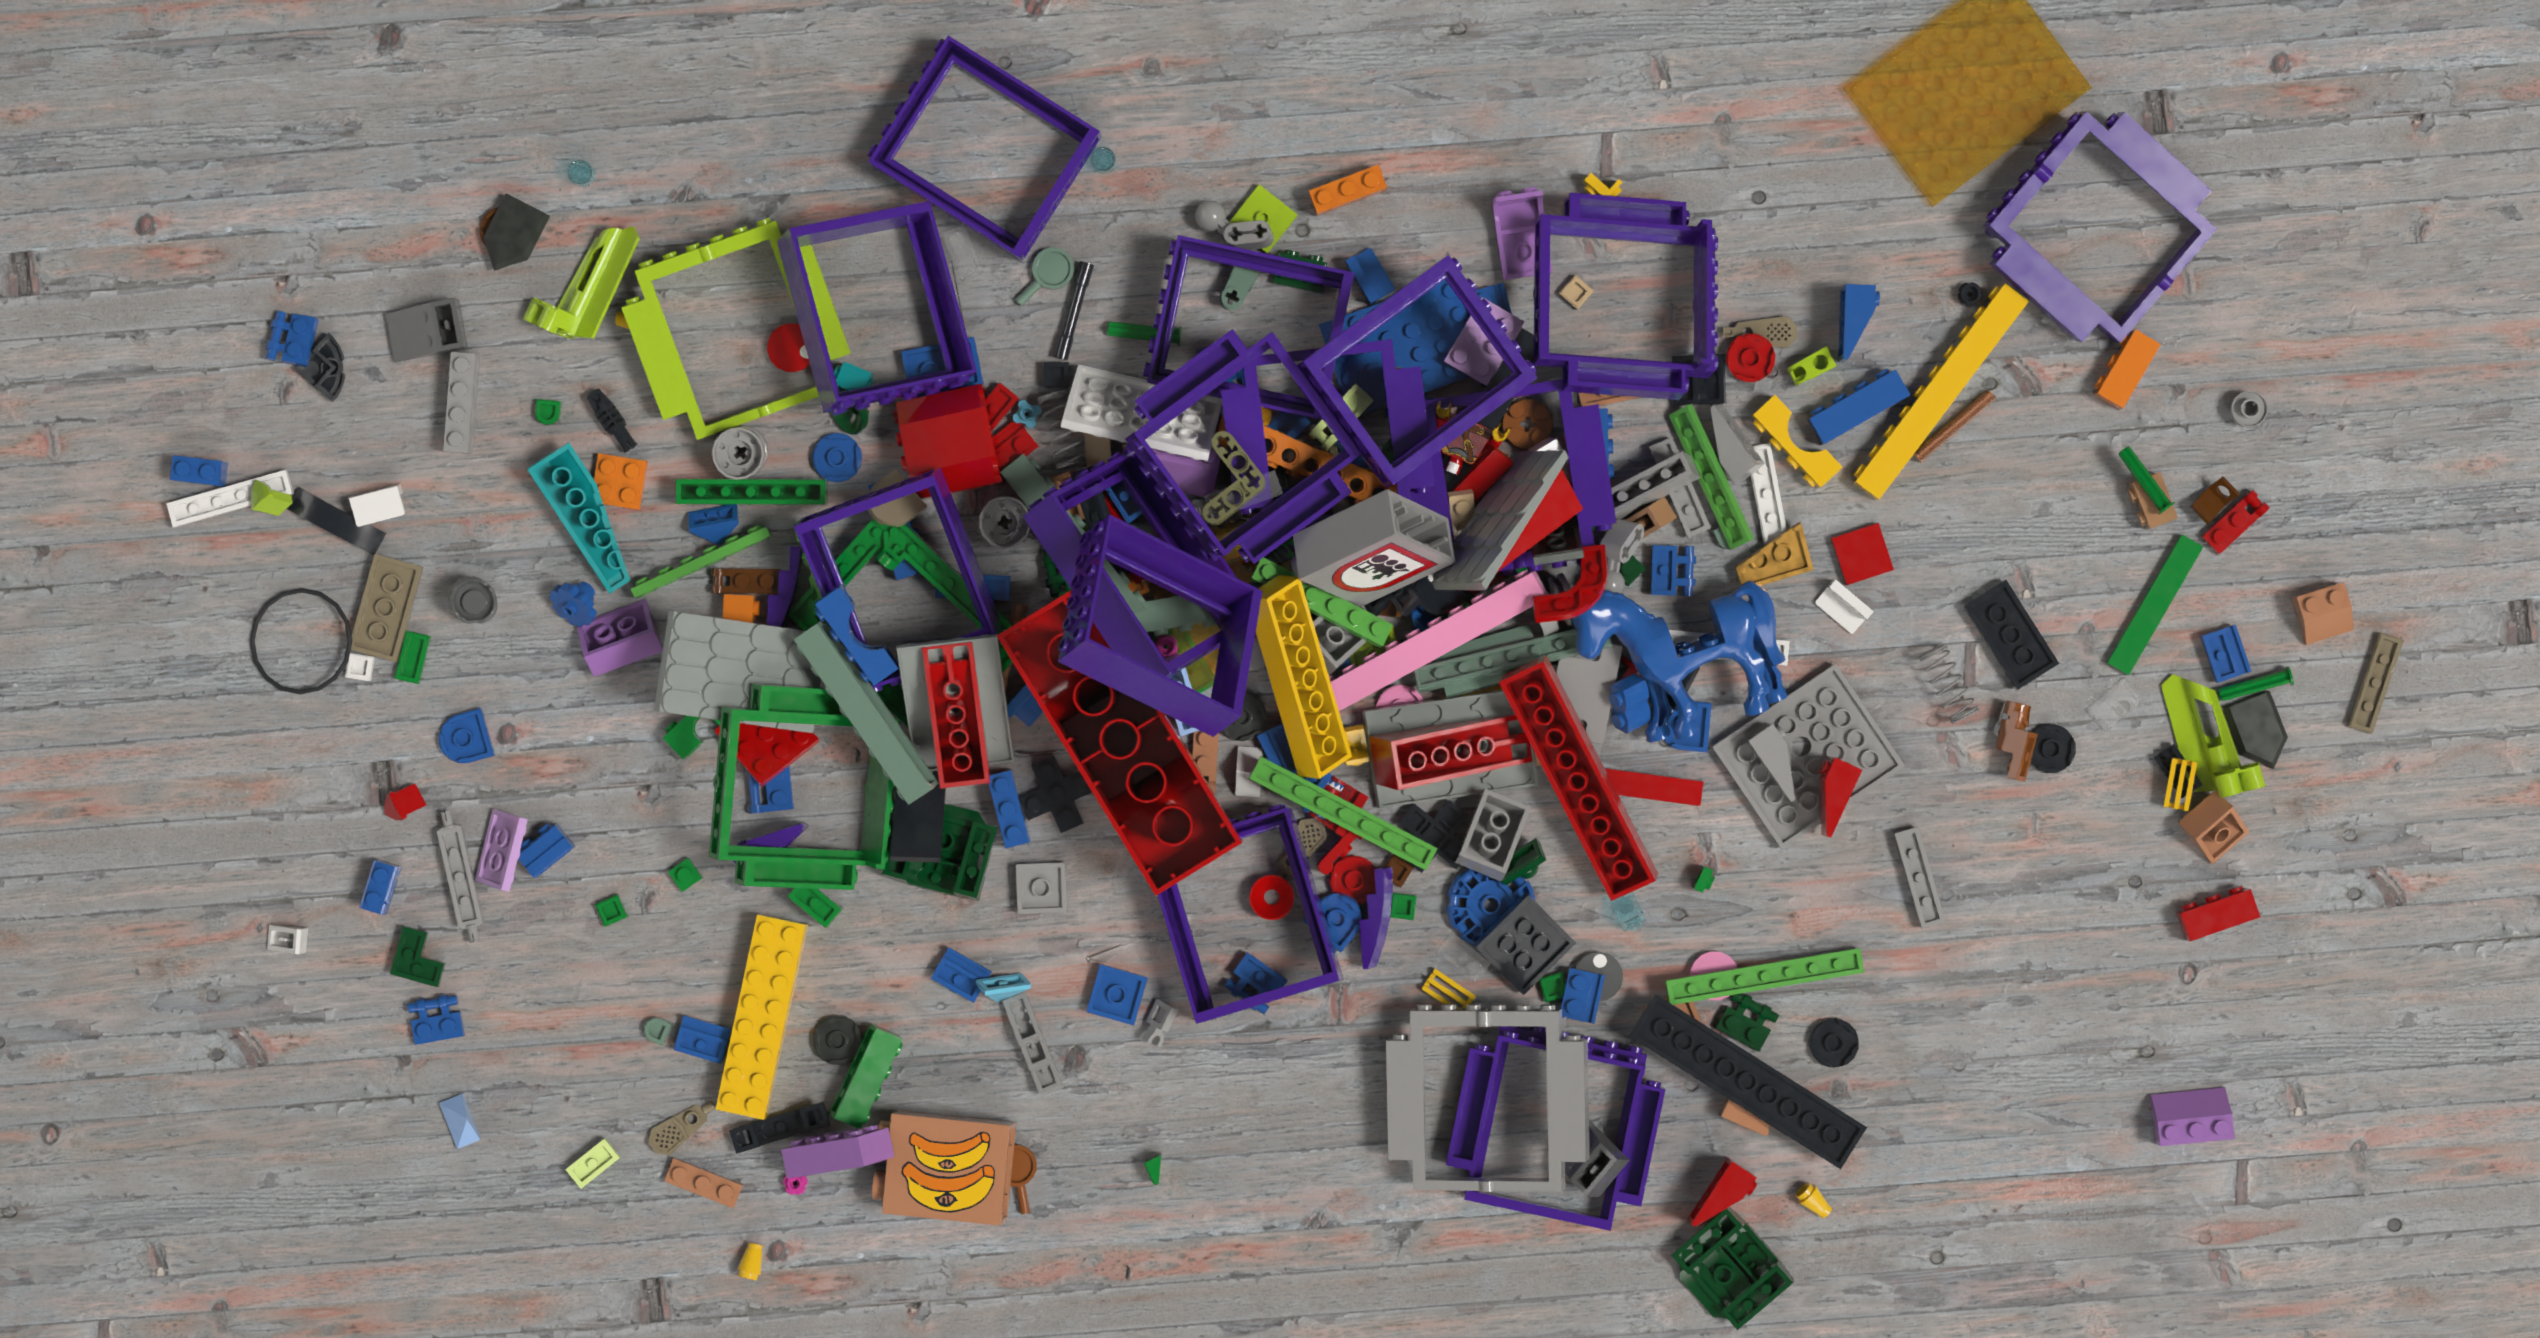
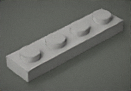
M1672 437L1649 446L1655 464L1679 453ZM1692 483L1669 494L1687 538L1711 528Z
M1919 827L1893 833L1920 928L1924 929L1945 923V917Z

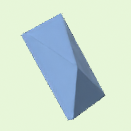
M463 1094L439 1103L457 1149L481 1140Z

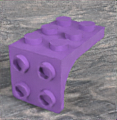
M1537 187L1522 189L1520 194L1513 195L1512 191L1498 192L1496 197L1492 199L1491 204L1503 281L1534 276L1535 221L1540 214H1544L1543 190L1537 191ZM1550 258V274H1552L1553 271Z

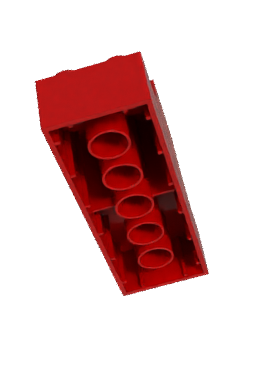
M1072 590L1003 631L997 637L1155 896L1242 844L1243 840L1167 714L1058 662L1060 653L1058 646L1063 638L1064 630L1062 625L1068 613L1066 605L1071 596ZM1092 621L1089 639L1111 649Z

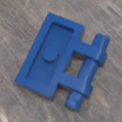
M277 311L275 319L272 320L270 326L272 328L270 341H267L265 347L267 350L266 359L275 361L277 353H283L281 359L283 363L308 367L319 320L316 317L292 314L291 322L287 323L285 322L286 313ZM282 331L288 332L285 344L280 343Z
M1652 545L1650 595L1676 596V586H1683V596H1693V586H1696V579H1693L1694 564H1696L1693 546H1684V556H1677V546ZM1677 564H1684L1683 578H1677Z
M1247 952L1233 972L1241 978L1236 984L1231 979H1228L1223 987L1231 991L1230 995L1233 997L1245 999L1254 996L1244 989L1247 983L1259 990L1258 994L1284 987L1288 980ZM1262 1004L1251 1009L1265 1014L1270 1006Z
M447 994L439 995V998L429 1000L421 998L417 999V1002L407 1004L409 1013L419 1012L420 1019L411 1020L415 1045L465 1036L461 1011L451 1013L450 1006L459 1004L457 995L447 996ZM441 1008L442 1015L429 1017L428 1010Z

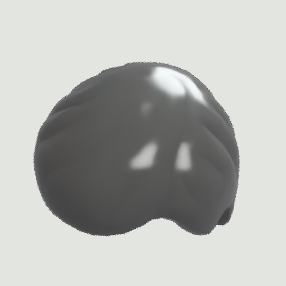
M475 576L460 578L451 586L448 593L449 607L452 613L463 623H486L496 614L498 602L495 591L481 578Z

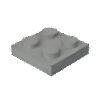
M1066 862L1016 864L1017 914L1068 912Z

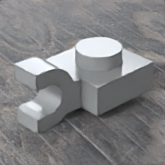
M1156 999L1146 1022L1150 1023V1026L1145 1031L1142 1039L1161 1047L1164 1041L1162 1031H1169L1178 1009Z

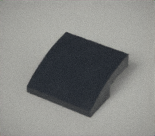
M1715 354L1718 357V367L1709 378L1686 377L1689 379L1688 392L1679 400H1674V406L1727 404L1725 354ZM1694 355L1672 356V362L1694 364Z

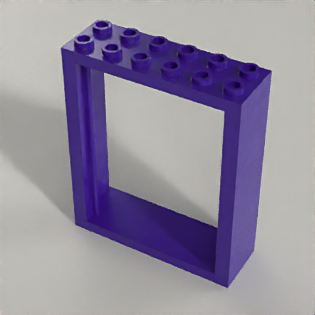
M948 35L945 40L941 39L934 49L936 55L933 60L928 59L921 70L923 76L919 82L915 80L907 92L910 94L905 103L901 102L894 112L896 118L893 123L890 124L888 122L881 133L883 139L879 145L874 144L867 156L870 159L868 162L874 169L923 200L930 201V204L1023 262L1102 136L1100 131ZM954 63L1080 142L1077 150L1020 239L893 159Z
M930 201L789 228L777 241L823 413L832 412L833 415L847 412V408L855 407L856 410H862L870 407L871 403L879 402V405H886L894 402V399L902 397L903 400H909L917 397L918 393L925 392L926 395H933L939 393L942 388L948 387L949 391L959 389L977 373ZM907 226L946 370L839 393L800 247Z
M1178 235L1177 240L1172 239L1168 255H1173L1172 264H1166L1163 279L1168 280L1167 288H1161L1158 304H1163L1161 314L1156 313L1153 328L1158 329L1156 338L1151 337L1148 352L1153 354L1151 363L1146 362L1143 377H1147V383L1158 384L1174 372V370L1165 369L1188 256L1339 288L1328 342L1342 332L1354 272ZM1336 360L1322 369L1330 382L1332 381ZM1225 381L1207 395L1221 398V390L1245 388V385ZM1259 389L1261 407L1322 420L1306 398Z
M1449 255L1436 262L1297 365L1385 488L1397 483L1537 379L1535 375L1537 371L1534 365L1529 360H1524L1520 354L1522 350L1519 344L1514 339H1509L1505 333L1507 329L1503 322L1493 317L1490 313L1492 311L1490 304L1484 298L1480 299L1475 292L1477 287L1470 278L1466 279L1461 273V264L1455 257L1451 259ZM1445 279L1513 374L1390 464L1322 369Z
M941 467L805 516L794 525L821 596H824L839 584H842L844 588L845 586L822 526L928 488L982 626V629L959 637L999 635L1004 631ZM853 609L849 619L851 631L860 642L868 645ZM900 668L874 686L871 681L869 683L876 692L882 690V686L891 683V686L902 683Z
M1110 514L1102 521H1098L1090 531L1084 532L1079 540V546L1081 547L1079 555L1075 560L1076 572L1071 581L1072 592L1066 605L1068 613L1062 625L1064 633L1058 646L1060 651L1058 662L1214 737L1242 715L1262 591ZM1104 559L1225 618L1211 698L1089 639Z
M1280 804L1268 808L1269 813L1264 815L1261 812L1247 814L1244 816L1245 820L1238 822V819H1231L1230 821L1241 839L1279 827L1323 975L1214 1008L1176 883L1158 894V898L1196 1024L1344 980L1293 809L1285 807V805Z

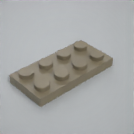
M374 554L352 633L353 642L351 650L398 662L424 567Z

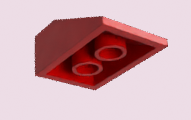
M1830 757L1829 760L1824 759L1818 772L1822 774L1820 777L1821 835L1828 838L1832 837L1862 773V769L1836 757Z
M1727 1157L1687 1220L1696 1227L1744 1199L1746 1194L1750 1196L1758 1184L1755 1182L1757 1177Z

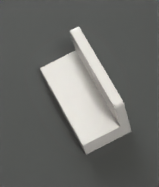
M401 484L350 497L349 501L356 525L359 527L404 515Z
M1833 580L1815 601L1818 607L1851 634L1874 612L1837 580Z

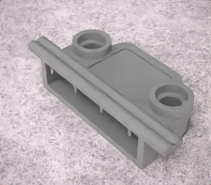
M1615 634L1610 637L1612 647L1603 649L1600 655L1594 659L1589 660L1578 655L1561 659L1557 664H1552L1599 757L1602 744H1604L1611 708L1609 699L1610 687L1616 683L1623 647L1621 646L1622 642Z

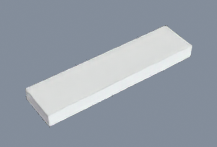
M1770 443L1753 446L1765 464L1751 475L1764 545L1787 530Z

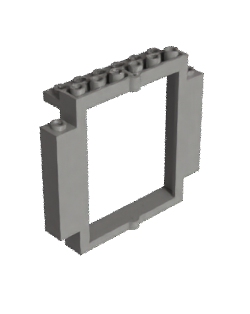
M1417 1004V1008L1410 1011V1038H1408V1034L1399 1033L1393 1034V1038L1386 1040L1388 1160H1413V1190L1562 1192L1565 1189V1162H1586L1590 1159L1588 1039H1581V1035L1578 1034L1566 1035V1039H1563V1028L1567 1026L1566 1016H1562V1009H1555L1554 1004L1540 1005V1009H1531L1530 1004H1517L1515 1009H1506L1505 1004H1492L1491 1008H1481V1004H1467L1466 1008H1456V1004H1442L1441 1008H1432V1004ZM1423 1026L1546 1027L1549 1178L1426 1177Z

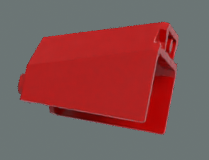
M983 384L896 402V409H893L895 423L899 424L900 429L899 432H896L898 446H903L905 456H901L903 471L908 470L909 478L941 467L951 494L1004 484V480L1000 476L984 396L986 389ZM928 488L916 492L922 500L931 498Z

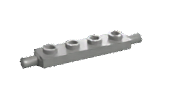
M451 811L442 812L440 814L444 827L436 832L458 928L467 929L470 943L479 942L477 926L484 923L463 827L453 825Z

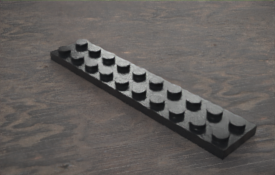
M1654 994L1628 1035L1840 1170L1867 1129L1865 1125L1657 994Z

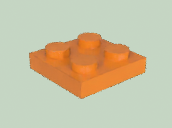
M598 453L594 481L598 486L603 504L641 510L648 461Z

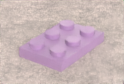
M1486 300L1492 308L1490 313L1496 320L1500 319L1507 329L1505 333L1509 339L1515 340L1525 321ZM1470 316L1444 360L1446 364L1488 387L1503 361L1472 316Z
M492 810L475 881L510 892L528 819L502 810Z

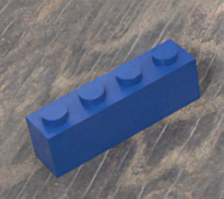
M1887 368L1876 374L1877 380L1868 385L1867 381H1864L1853 388L1855 393L1847 397L1843 393L1832 400L1834 405L1825 409L1822 405L1810 412L1812 417L1807 421L1821 446L1910 396L1896 369L1890 372Z

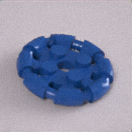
M1467 868L1463 874H1458L1454 878L1448 890L1449 906H1446V911L1452 928L1457 929L1461 934V939L1474 946L1473 944L1484 934V929H1489L1525 892L1535 901V894L1529 880L1526 881L1521 877L1515 879L1514 883L1519 888L1512 892L1501 881L1488 880L1489 876ZM1475 877L1479 883L1471 889L1467 882ZM1459 897L1467 898L1466 907H1458ZM1495 898L1498 901V908L1494 912L1485 910L1484 902L1486 899ZM1469 917L1475 923L1470 929L1464 923Z

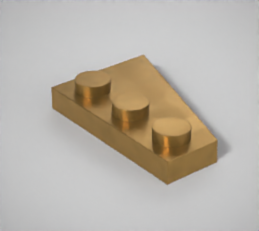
M1800 521L1735 565L1740 586L1747 581H1753L1762 586L1814 570Z

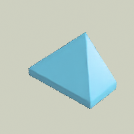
M1022 973L976 980V985L982 993L995 1002H1000L1031 989V983Z

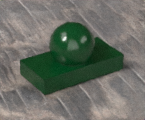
M1535 838L1514 851L1508 870L1501 881L1503 884L1507 885L1519 877L1530 879L1537 874L1539 865L1546 861L1540 841Z

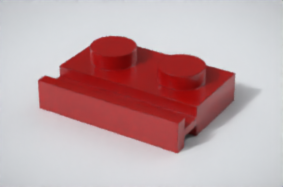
M1014 421L993 437L1000 472L1022 454L1027 457L1039 448L1022 424H1017Z

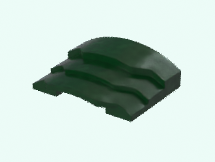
M945 804L941 863L891 861L890 844L888 861L885 863L882 875L886 878L929 891L979 901L998 827L985 824L978 811Z
M1731 1207L1714 1216L1671 1255L1680 1265V1281L1694 1294L1712 1317L1728 1319L1737 1330L1794 1283V1278L1775 1253Z

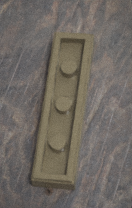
M2381 632L2378 633L2347 724L2348 727L2373 734L2404 640Z

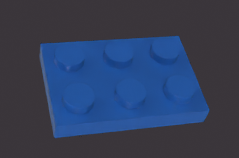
M974 337L968 338L977 373L970 378L969 382L964 383L962 388L977 384L984 385ZM939 344L901 351L906 379L946 370ZM942 388L939 393L949 391V388ZM923 392V393H918V394H917V397H915V398H919V397H923V396H928V395H926L925 392Z

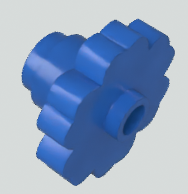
M583 581L574 585L564 583L562 586L556 585L551 591L549 599L554 603L552 608L561 618H566L571 625L583 627L585 624L589 626L597 615V611L593 608L595 590L590 584Z

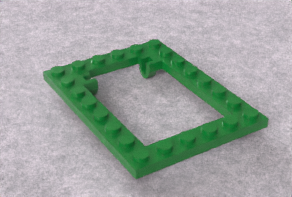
M872 519L835 560L846 588L874 555H876L877 560L883 566L892 571L905 558L972 622L982 629L962 575L907 524L895 527L879 524ZM812 587L787 614L804 631L821 621L814 610L817 608L815 603L816 599H819L818 594ZM996 608L1004 631L1015 625ZM1000 643L999 651L1003 673L1010 666L1012 660ZM891 683L882 686V690L876 693L885 706L908 727L902 685L891 686Z

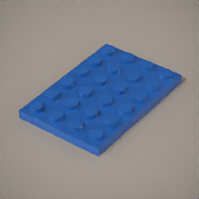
M1445 280L1359 343L1392 339L1395 367L1409 368L1421 366L1423 390L1426 393L1469 378V376L1446 364L1444 360L1471 315ZM1379 304L1345 315L1342 331ZM1332 320L1318 324L1325 344L1328 342ZM1381 351L1344 355L1336 359L1334 371L1343 397L1357 384L1374 400L1361 415L1387 406Z

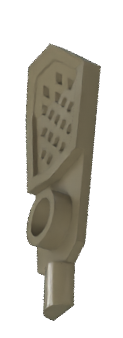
M1788 316L1738 322L1735 327H1723V337L1734 338L1742 335L1746 327L1751 328L1752 333H1758L1766 337L1773 347L1788 348L1797 339V325Z
M1316 818L1303 819L1298 824L1302 842L1306 841L1303 845L1307 846V848H1304L1307 859L1327 839L1325 825ZM1284 850L1277 863L1279 870L1275 874L1284 879L1287 875H1293L1291 866L1286 864V859L1288 858L1286 850Z
M711 1100L702 1107L698 1105L690 1107L652 1128L648 1144L657 1154L671 1155L707 1121V1114L716 1109ZM689 1115H696L697 1122L690 1123Z

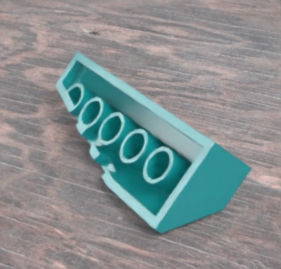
M569 442L526 467L608 593L611 594L629 582L630 578L598 486Z

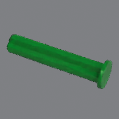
M1110 321L1107 326L1108 336L1151 340V337L1156 338L1158 329L1149 325ZM1179 326V329L1173 328L1170 343H1177V346H1180L1181 326Z
M2127 446L2119 452V457L2158 508L2159 515L2175 504L2174 501L2170 502L2131 447Z
M2287 666L2284 671L2219 688L2218 695L2221 701H2226L2288 683L2292 686L2294 685L2291 670Z

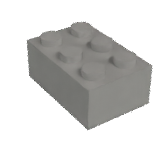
M1485 788L1455 863L1502 881L1508 870L1531 807Z

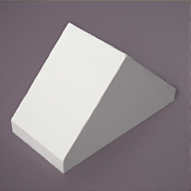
M1238 746L1235 796L1260 797L1261 784L1249 779L1260 756L1263 754V748Z
M269 925L267 950L291 954L306 953L308 928Z

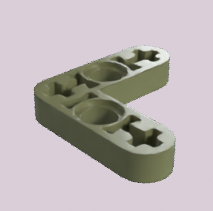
M1220 431L1213 436L1212 446L1237 478V481L1204 506L1202 511L1203 517L1211 525H1219L1260 494L1266 485L1263 474L1234 437L1226 431ZM1220 437L1230 439L1227 443L1232 451L1235 447L1238 448L1227 459L1224 457V455L1228 454L1225 448L1217 447L1220 444L1218 441ZM1236 456L1244 457L1246 460L1244 468L1234 469L1232 467L1233 458ZM1251 466L1254 470L1249 471L1255 479L1260 478L1258 481L1260 486L1258 488L1254 486L1248 487L1250 481L1246 475L1242 479L1239 477V475L1246 473ZM1232 491H1237L1241 494V501L1236 505H1232L1227 501V496ZM1223 499L1224 504L1230 510L1226 512L1223 508L1218 512L1220 516L1218 519L1214 517L1209 519V509L1213 507L1216 510L1222 505L1218 501Z

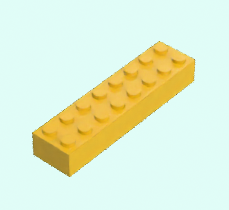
M1278 575L1258 588L1262 591L1256 635L1297 774L1301 777L1320 779L1351 758L1352 754L1302 582L1299 580V577Z
M761 913L757 914L716 1110L762 1120L768 1116L808 923Z

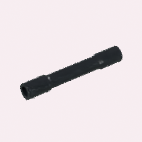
M1082 261L1079 263L1065 322L1055 349V358L1068 361L1083 299L1093 272V264Z

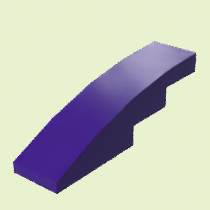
M790 546L789 571H779L778 595H768V626L783 628L787 620V614L792 606L800 575L802 547Z
M1392 867L1374 869L1376 893L1367 894L1368 918L1359 920L1363 969L1377 966L1385 944L1393 895Z

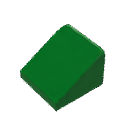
M1162 1153L1146 1160L1144 1163L1155 1185L1159 1184Z

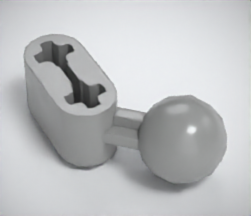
M1204 201L1195 212L1196 224L1208 232L1218 231L1224 236L1229 246L1253 250L1269 247L1274 241L1273 231L1267 222L1256 220L1232 224L1226 219L1224 207L1216 201ZM1264 230L1265 233L1262 234V238H1258L1260 231ZM1239 233L1241 236H1238V240L1234 241L1233 239L1236 237V234Z
M1617 519L1616 524L1612 525V529L1602 539L1600 545L1605 544L1608 568L1605 590L1623 593L1625 579L1619 572L1620 563H1626L1643 540L1644 527L1642 524Z

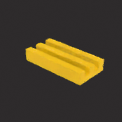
M2172 757L2164 807L2189 811L2197 767L2196 761ZM2176 764H2181L2175 803L2170 802ZM2186 765L2191 766L2185 804H2180Z
M1436 968L1421 988L1441 1003L1452 1004L1428 988L1432 984L1463 1005L1462 1008H1466V1005L1471 1004L1476 995ZM1437 975L1468 996L1467 1001L1435 981V976Z

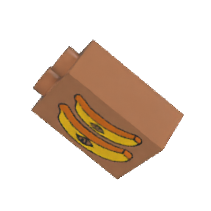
M904 1110L892 1113L891 1121L881 1120L878 1129L889 1128L894 1157L887 1159L886 1171H875L872 1199L883 1201L882 1213L1001 1226L1008 1218L1017 1122Z

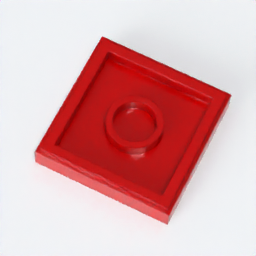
M1879 523L1831 538L1846 585L1894 570Z

